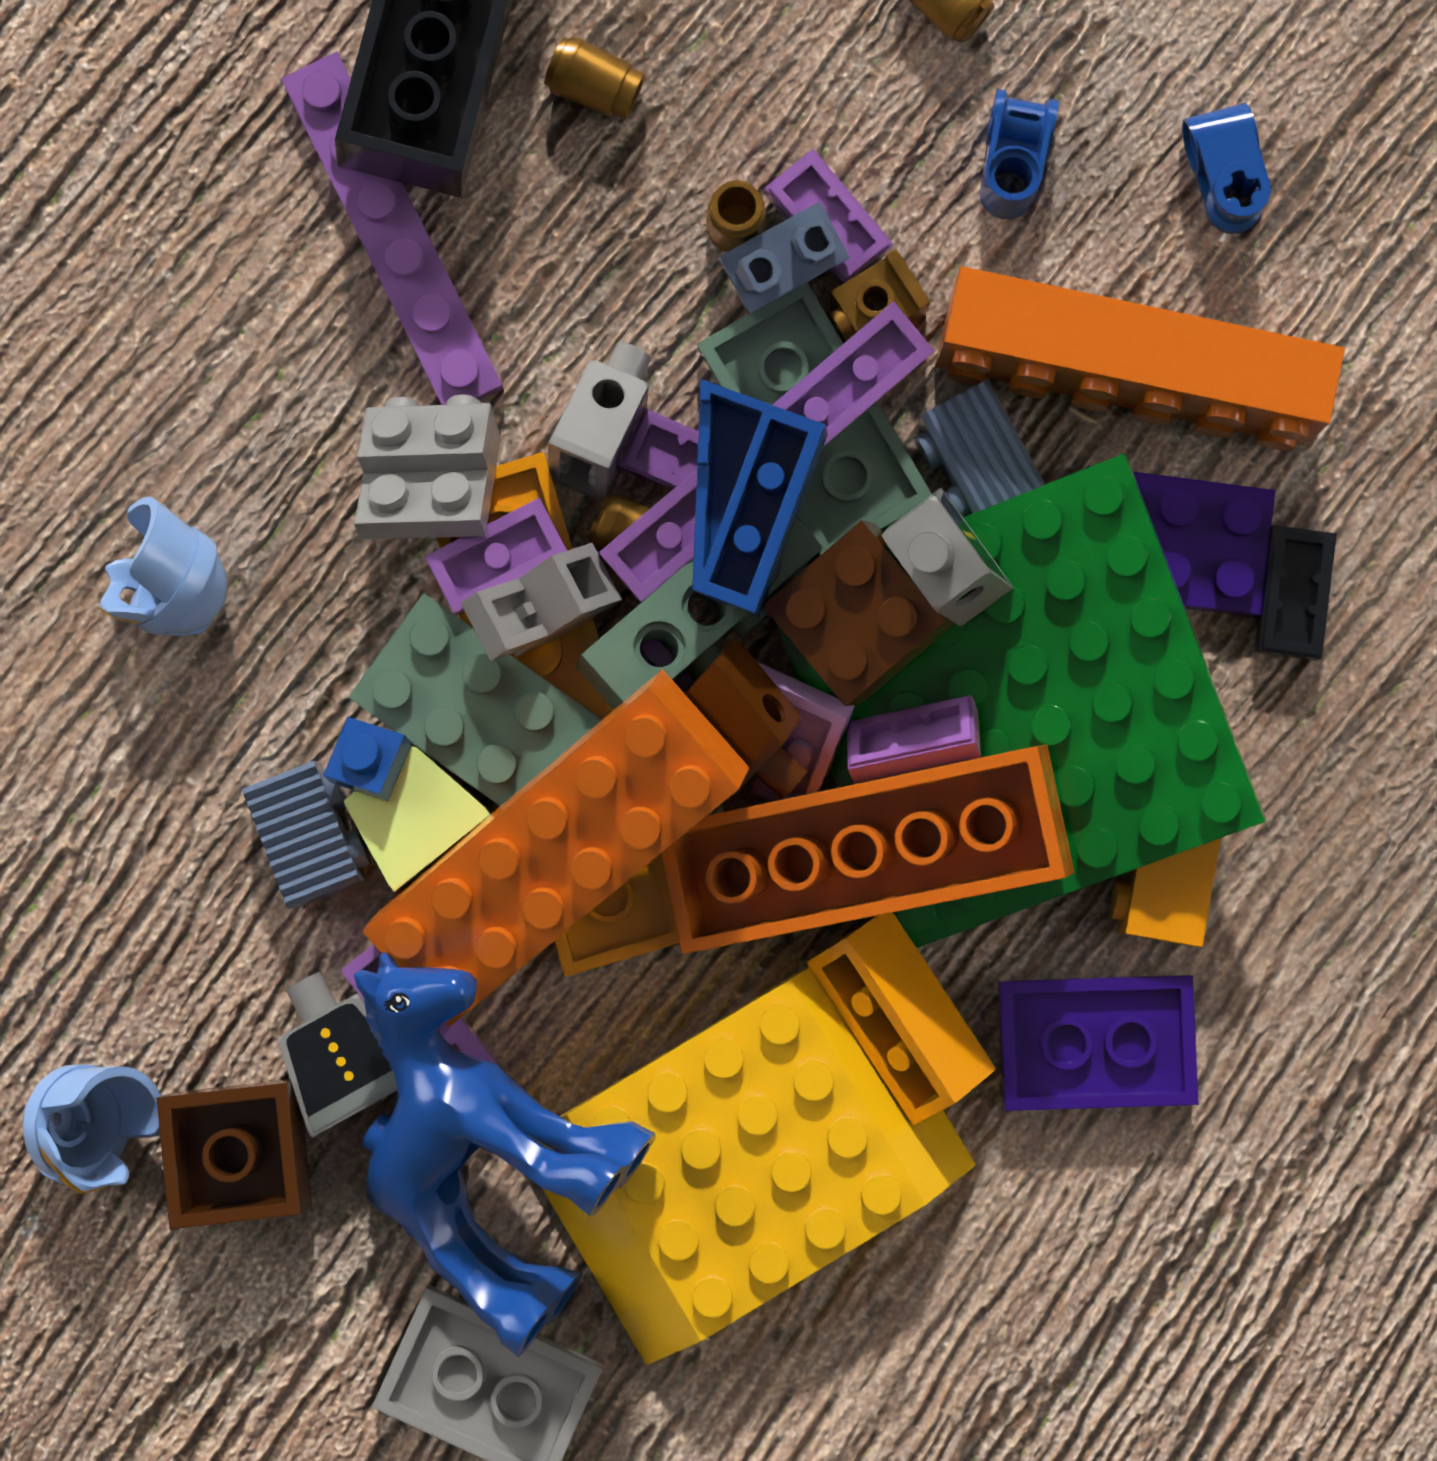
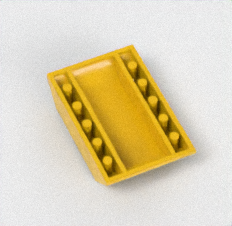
M807 966L560 1115V1117L569 1122L586 1128L633 1121L655 1133L656 1138L642 1163L630 1179L610 1195L604 1206L595 1215H587L566 1197L545 1189L543 1191L644 1362L648 1365L705 1340L927 1205L976 1164L943 1110L913 1126L810 967Z

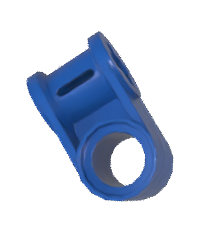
M996 89L985 145L987 146L980 183V200L984 208L991 215L1000 219H1015L1024 215L1031 208L1042 181L1046 157L1049 154L1059 100L1049 99L1046 104L1009 98L1006 90ZM1002 173L1016 174L1024 181L1026 189L1019 193H1008L997 185L995 177Z
M1242 103L1182 120V136L1186 155L1192 171L1196 175L1206 215L1211 224L1219 231L1228 234H1240L1251 229L1259 220L1262 209L1269 200L1271 185L1260 151L1255 119L1249 105ZM1229 189H1235L1239 198L1249 197L1247 206L1241 207L1237 198L1226 199Z

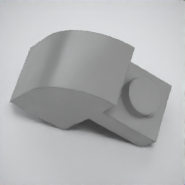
M589 543L552 555L520 578L478 591L461 602V605L490 661L512 653L517 657L547 644L583 625L622 599L593 543Z

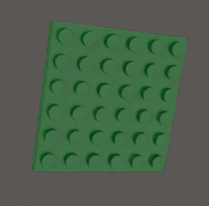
M1124 453L963 517L1014 588L962 627L957 624L951 627L861 705H856L853 709L849 721L972 695L978 709L981 758L1039 745H1048L1075 873L1063 879L893 912L916 948L1266 822L1262 807L1130 463ZM976 588L967 592L959 600L971 594ZM776 623L797 680L838 698ZM847 728L831 767L837 788L854 785L848 771Z

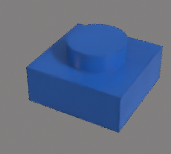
M347 717L323 776L332 784L388 802L412 742L403 734Z

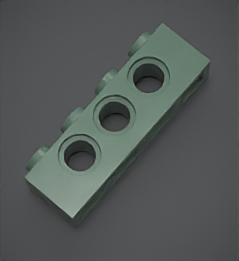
M796 518L765 603L808 567L823 549V546L798 518ZM692 559L582 653L576 668L615 710L662 669L674 682L687 671L696 679L722 652L717 646L734 630L744 638L767 618L769 613L763 607L760 617L698 595L692 590ZM695 599L710 601L718 610L719 622L710 626L698 624L691 618L688 612V603ZM651 639L662 641L669 647L672 653V663L665 667H654L648 664L641 656L640 644Z

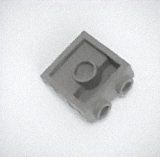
M455 395L447 400L446 405L420 406L410 398L394 397L389 399L384 407L366 408L357 455L363 471V478L354 525L360 540L486 536L501 438L490 403L482 404L478 399L469 395Z

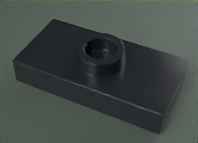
M1278 525L1271 527L1261 615L1258 617L1254 653L1313 661L1322 659L1337 533Z

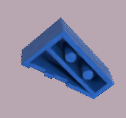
M700 379L692 590L698 595L760 617L828 436L825 424Z

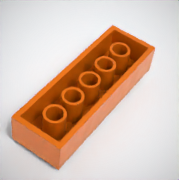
M960 266L948 301L935 367L948 370L947 378L964 384L978 385L985 381V378L1010 383V392L1025 397L1045 398L1047 391L1072 396L1071 404L1086 410L1108 411L1110 404L1134 409L1133 417L1143 422L1166 425L1170 424L1171 418L1195 422V431L1208 436L1230 438L1233 436V431L1258 436L1257 444L1274 450L1293 451L1296 444L1304 445L1330 424L1345 347Z
M662 669L384 904L362 932L381 953H389L399 968L434 967L456 969L469 972L477 979L475 1001L471 1007L445 1023L450 1027L739 790L750 767Z
M1047 744L707 815L661 853L682 954L1063 879L1075 873Z

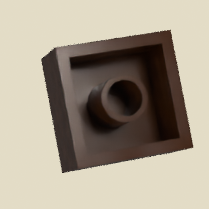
M860 520L763 605L765 610L845 706L861 705L955 625L954 622L933 609L881 536L883 532L875 523Z
M290 1079L172 1092L156 1098L170 1229L300 1215L312 1207L303 1116Z

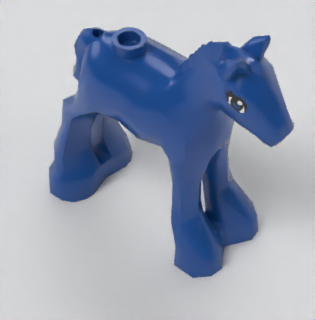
M383 952L379 959L378 973L360 970L354 974L356 987L364 997L365 1020L369 1024L374 1038L378 1040V1046L382 1048V1055L388 1060L390 1068L394 1071L399 1095L391 1117L385 1113L381 1114L370 1126L362 1141V1146L372 1152L365 1186L367 1197L375 1209L398 1222L405 1229L406 1233L417 1241L425 1252L429 1267L461 1293L480 1320L496 1330L501 1344L519 1358L534 1341L544 1325H549L559 1315L576 1290L583 1273L555 1265L528 1262L499 1246L474 1219L463 1178L462 1166L481 1147L502 1158L541 1188L570 1199L587 1215L592 1216L604 1206L610 1195L618 1187L621 1188L630 1179L656 1138L655 1133L633 1121L587 1128L573 1124L544 1108L497 1064L455 1050L440 1033V1027L451 1018L471 1007L475 1001L477 979L469 972L456 969L434 967L399 968L390 954Z

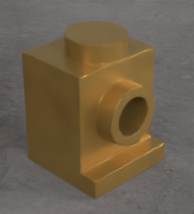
M896 248L886 254L885 258L832 290L829 303L833 309L826 312L840 339L845 343L882 311H872L864 305L863 297L867 293H881L886 298V307L894 301L912 324L926 316L930 300Z

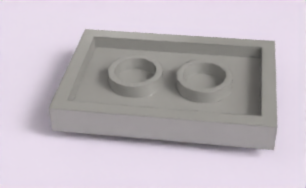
M428 1284L371 1408L486 1461H561L601 1374L603 1364L540 1335L536 1336L526 1351L518 1358L501 1344L496 1330L481 1321L466 1301Z

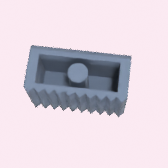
M989 380L971 387L920 416L917 425L921 433L914 436L917 449L930 470L941 467L951 487L945 493L963 517L1045 485Z
M317 761L306 763L242 789L252 819L256 824L257 832L260 835L261 843L265 848L270 866L288 909L303 907L366 882L367 880L362 868L371 864L370 855L362 835L358 829L350 832L347 831L339 808L345 806L344 800L347 798L344 787L328 781L323 776L324 768L322 763Z

